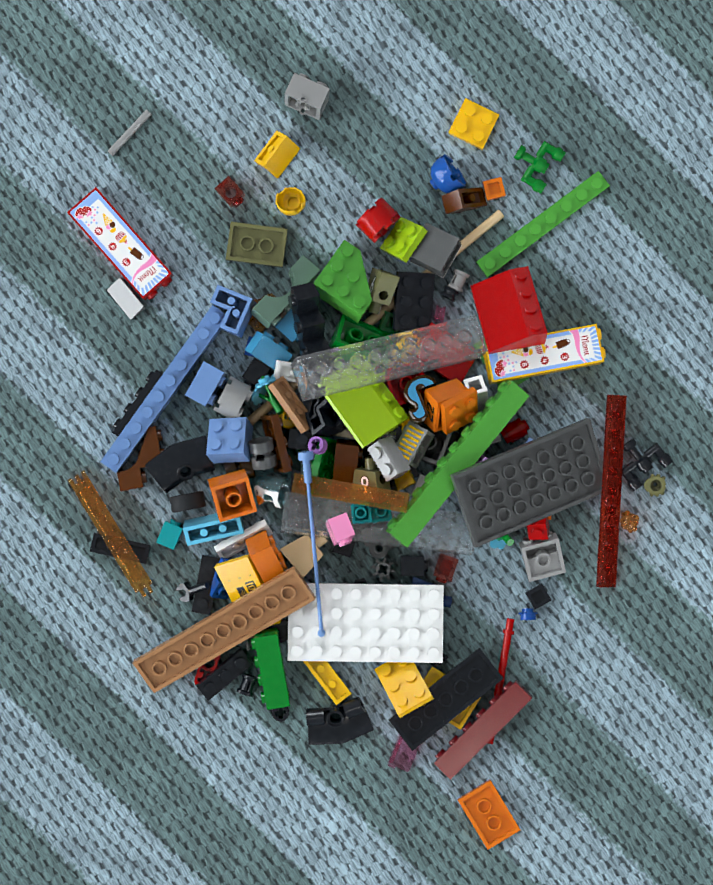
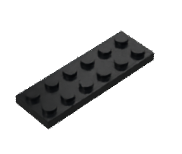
M478 648L428 688L434 698L433 700L401 718L396 713L388 720L413 751L503 680V677L483 651Z

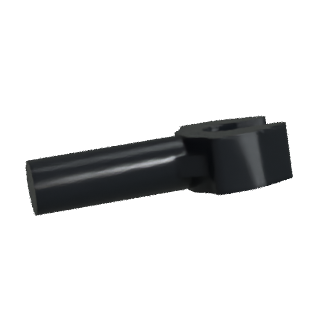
M188 581L184 582L176 588L177 591L185 590L186 595L179 598V600L183 602L191 601L194 599V593L208 590L210 585L208 582L191 586Z

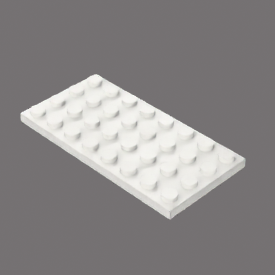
M307 583L316 596L315 583ZM319 583L323 630L325 631V636L323 637L318 636L319 621L316 598L314 601L288 615L287 661L443 663L444 585Z

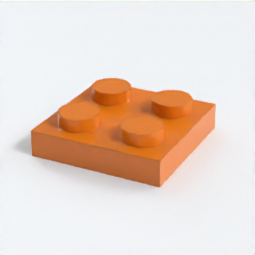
M474 387L441 403L442 431L446 435L473 422V417L478 413L477 390Z

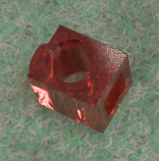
M230 176L214 188L230 208L233 206L238 207L244 201V192ZM230 189L236 190V195L233 198L226 196L227 191Z

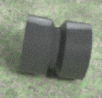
M258 437L248 441L249 451L253 454L251 462L254 470L270 469L277 465L276 454L272 452L274 450L272 437Z

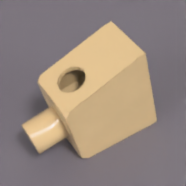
M321 532L315 536L317 562L324 555L320 547L328 542ZM308 534L301 536L280 549L303 578L314 567L312 542Z

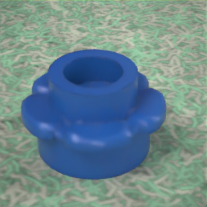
M533 608L522 609L521 613H518L520 620H536L537 612H534Z

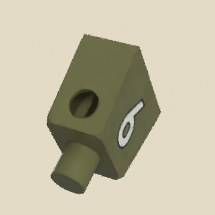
M372 267L368 282L372 298L369 312L379 314L382 304L390 305L400 278L399 276Z
M371 456L365 457L364 467L354 470L351 499L375 503L392 500L390 481H385L386 478H383L381 471H379Z

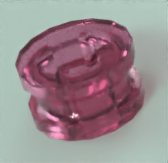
M436 305L433 322L439 320L440 323H443L446 306L440 308L439 305Z

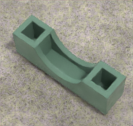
M302 255L288 273L292 287L310 282L314 283L320 269ZM290 292L282 297L265 295L253 307L251 315L267 329L271 325L275 327L282 319L281 314L284 311L288 313L291 310L288 302Z

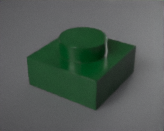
M385 311L378 329L397 336L399 330L392 329L393 314Z

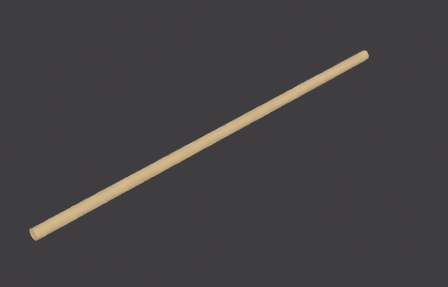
M497 210L460 241L462 246L456 256L504 218L502 212ZM425 270V271H423L422 273H432V272H430V271H428V270ZM395 295L389 306L382 305L379 314L373 313L363 322L373 326L382 319L385 311L390 312L393 310ZM289 382L294 391L302 385L301 383ZM267 401L248 416L247 419L254 425L261 419L260 416L266 415L273 409V406Z

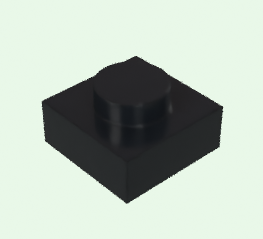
M542 583L525 592L535 610L551 601Z

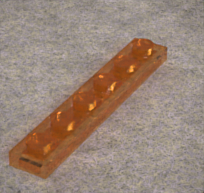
M294 474L291 492L307 495L304 474ZM312 476V483H310L311 496L407 513L410 493Z

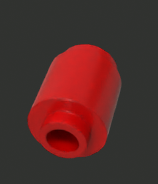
M517 418L508 423L501 431V434L507 444L510 442L514 443L528 435L527 430L530 428L525 419L521 421L520 418Z

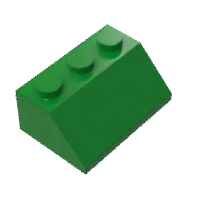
M342 313L330 340V356L350 363L364 355L380 376L389 363L394 335L362 321L356 323Z

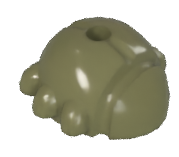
M651 474L650 478H647L644 482L645 490L650 493V496L655 495L658 497L659 494H665V476L660 477V474L656 476Z

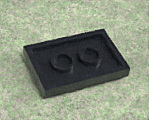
M396 271V276L400 278L395 289L392 329L426 331L432 322L435 274Z

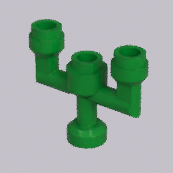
M546 141L542 143L536 153V158L525 152L526 147L523 145L520 146L514 156L516 160L522 158L532 164L528 166L521 181L531 186L533 191L540 194L547 184L541 179H535L532 175L534 171L544 174L549 167L548 160L543 158L545 153L547 152L552 156V159L561 162L566 153L562 148L554 147Z

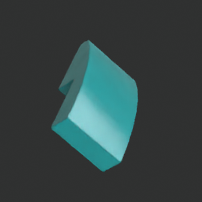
M391 501L352 504V524L390 521L392 519Z

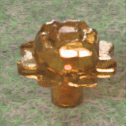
M629 510L622 512L620 519L621 527L629 533L637 531L638 515L630 513Z

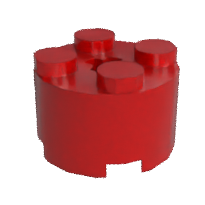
M382 197L375 202L376 206L367 209L358 219L357 224H355L374 243L384 237L390 230L389 227L401 218L398 212Z

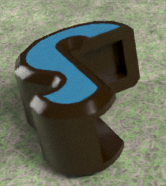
M428 375L414 377L407 382L403 390L405 403L413 408L408 411L407 416L414 424L423 423L429 414L420 391L435 386L437 382Z

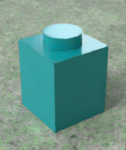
M171 519L170 522L165 521L156 543L175 550L183 533L182 523Z

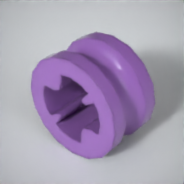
M314 436L308 442L309 451H313L315 454L321 455L327 450V441L322 437ZM316 442H320V443H319V446H320L319 449H316V447H317V445L315 444Z

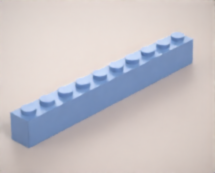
M214 305L211 306L100 461L115 473L122 470L146 436L148 428L154 425L222 330L220 325L225 316L224 312Z

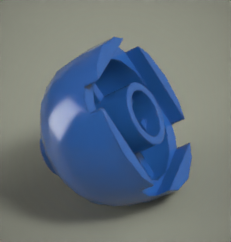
M446 154L433 163L430 171L432 177L430 183L434 189L450 193L464 188L466 181L459 168L457 167L456 169L451 164L453 160Z

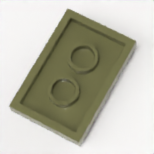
M231 222L226 260L283 268L288 229Z

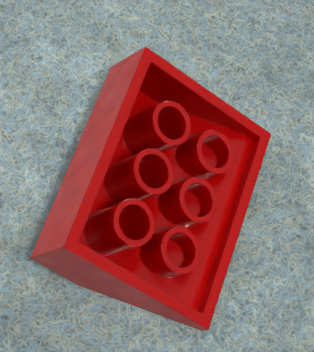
M528 266L509 269L470 286L488 354L545 344L548 332Z

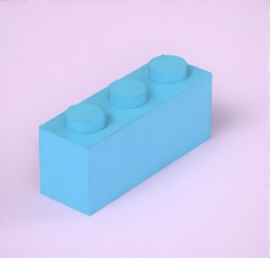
M217 513L184 520L183 531L187 546L243 534L245 525L242 516L220 522Z

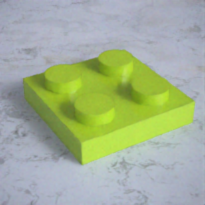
M401 217L384 240L380 249L407 263L428 231L424 227Z

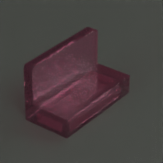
M399 735L387 765L395 769L397 767L408 772L419 746L412 751Z

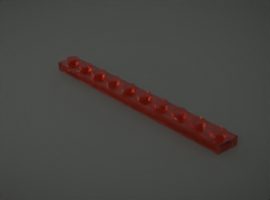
M607 395L596 580V587L601 588L616 587L627 396Z

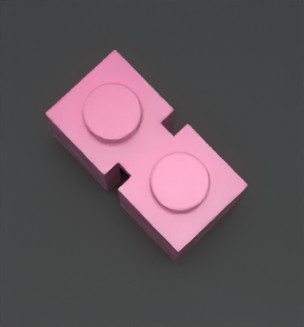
M347 512L328 519L325 524L334 546L338 544L340 547L348 545L355 536Z

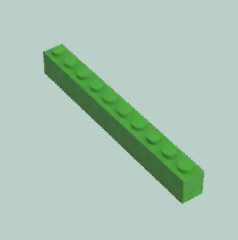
M507 380L498 386V392L495 396H491L486 401V407L482 412L479 411L473 417L474 422L470 427L467 426L460 435L462 437L457 442L455 441L448 449L449 453L445 457L443 456L436 464L437 468L426 475L424 484L414 490L411 500L401 506L399 515L389 521L386 532L403 546L409 547L454 491L450 475L474 465L528 399L529 395L516 383Z

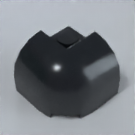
M317 388L309 396L308 412H305L312 436L329 437L341 433L347 429L345 424L320 389Z

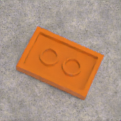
M490 779L457 799L487 850L520 831L518 824Z

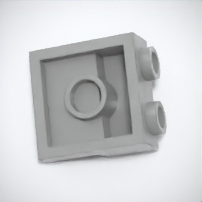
M549 531L548 540H529V537L526 536L519 542L529 582L566 573L560 542L556 532L552 533Z

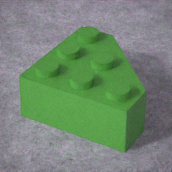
M344 240L317 277L314 285L320 295V299L356 323H359L368 310L372 298L361 251Z

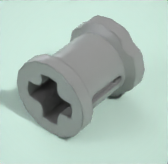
M454 269V275L448 287L462 293L465 281L470 275Z

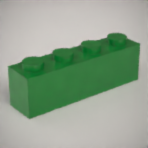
M278 629L262 630L255 634L254 638H251L252 649L257 652V656H254L255 666L260 668L258 683L259 686L263 685L264 692H261L262 704L266 703L267 710L290 706V697Z

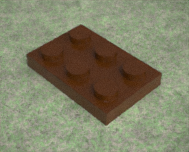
M278 414L260 416L264 435L272 437L274 442V450L272 452L276 454L277 465L273 467V472L286 473L292 471V459L287 453L286 447H288V442L282 433L283 421Z

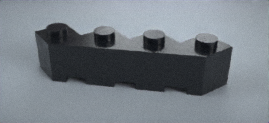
M310 282L291 287L288 302L293 313L294 330L298 337L299 353L306 375L305 382L307 387H310L312 392H314L318 388L317 384L333 374L334 370L330 364L331 348L324 337L325 321L318 309L320 295L314 283Z

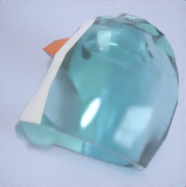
M276 472L260 473L253 482L254 494L256 495L258 505L265 501H270L274 503L275 507L283 509L290 494V478Z

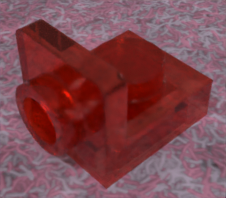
M440 553L433 572L436 580L445 584L447 581L452 582L459 559Z

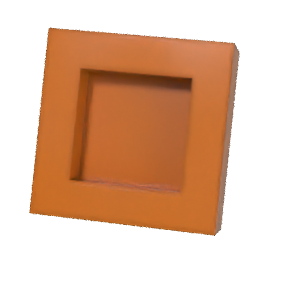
M501 177L482 182L487 201L506 196Z

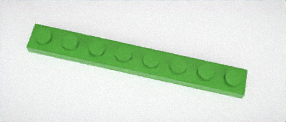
M597 171L479 259L476 264L488 278L606 190L610 185L602 174Z

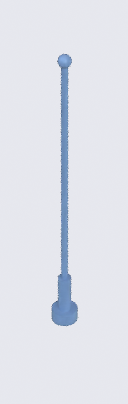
M313 451L298 452V460L303 463L304 483L307 485L319 621L318 636L323 637L325 636V631L323 630L310 486V483H312L310 460L314 459Z

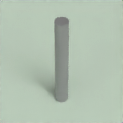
M145 110L107 152L114 156L152 114Z

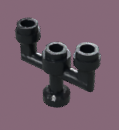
M634 438L621 447L625 452L629 451L636 460L620 470V473L627 480L628 487L633 492L643 484L631 471L637 467L640 472L642 471L645 474L652 469V461L649 457L655 454L658 458V463L663 468L673 462L671 456L665 453L657 442L647 449L643 455L635 447L636 441Z

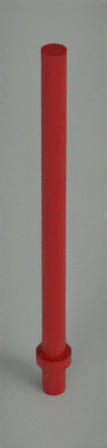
M507 618L506 627L503 629L504 638L498 672L503 677V680L495 685L494 696L496 694L500 696L503 690L511 637L514 635L513 626L515 619ZM494 737L488 742V744L494 743Z

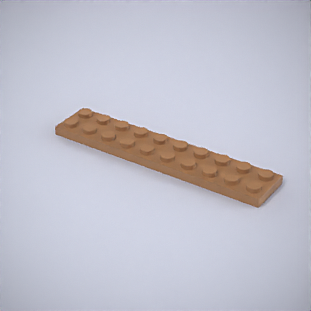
M293 566L134 659L132 664L153 693H156L314 601L316 596L296 567Z

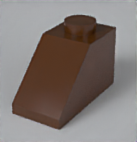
M483 187L457 189L441 196L446 214L461 213L487 206Z

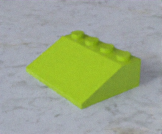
M364 355L351 361L317 384V387L361 448L368 446L393 431L409 418Z

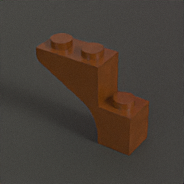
M157 426L148 428L136 463L125 471L117 472L120 491L142 488L148 482L146 471H142V468H145L147 462L165 450V448H161L160 441H163L161 429L158 430Z

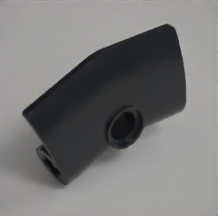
M205 435L174 443L145 464L147 470L165 493L170 492L183 481L192 479L193 476L215 470L214 463L206 455L207 437ZM182 467H189V470L185 473L180 471Z
M359 696L343 704L332 705L328 708L306 709L309 745L343 744L374 730ZM338 713L341 717L334 719L331 714Z

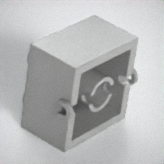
M294 73L285 92V106L299 111L301 115L306 114L320 121L329 101L330 88L323 82L317 81L316 83L310 80L305 74L300 73L298 75Z

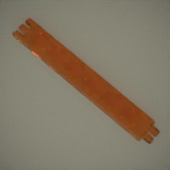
M84 470L81 471L84 479L81 480L78 474H76L74 477L78 483L74 484V481L70 478L68 479L69 484L135 593L140 592L143 598L146 597L144 588H147L150 594L153 592L150 587L152 584L151 579Z

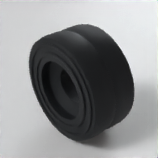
M203 491L170 497L172 513L206 506Z

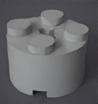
M230 376L229 380L232 382L231 384L226 383L217 400V403L220 405L218 408L214 406L213 410L227 418H237L241 416L244 410L241 407L244 401H249L253 391L250 390L251 386Z

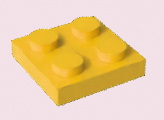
M465 98L448 134L483 150L499 114Z

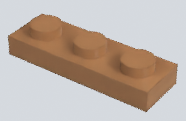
M282 376L268 387L302 434L309 429L305 412H308V410L284 376Z

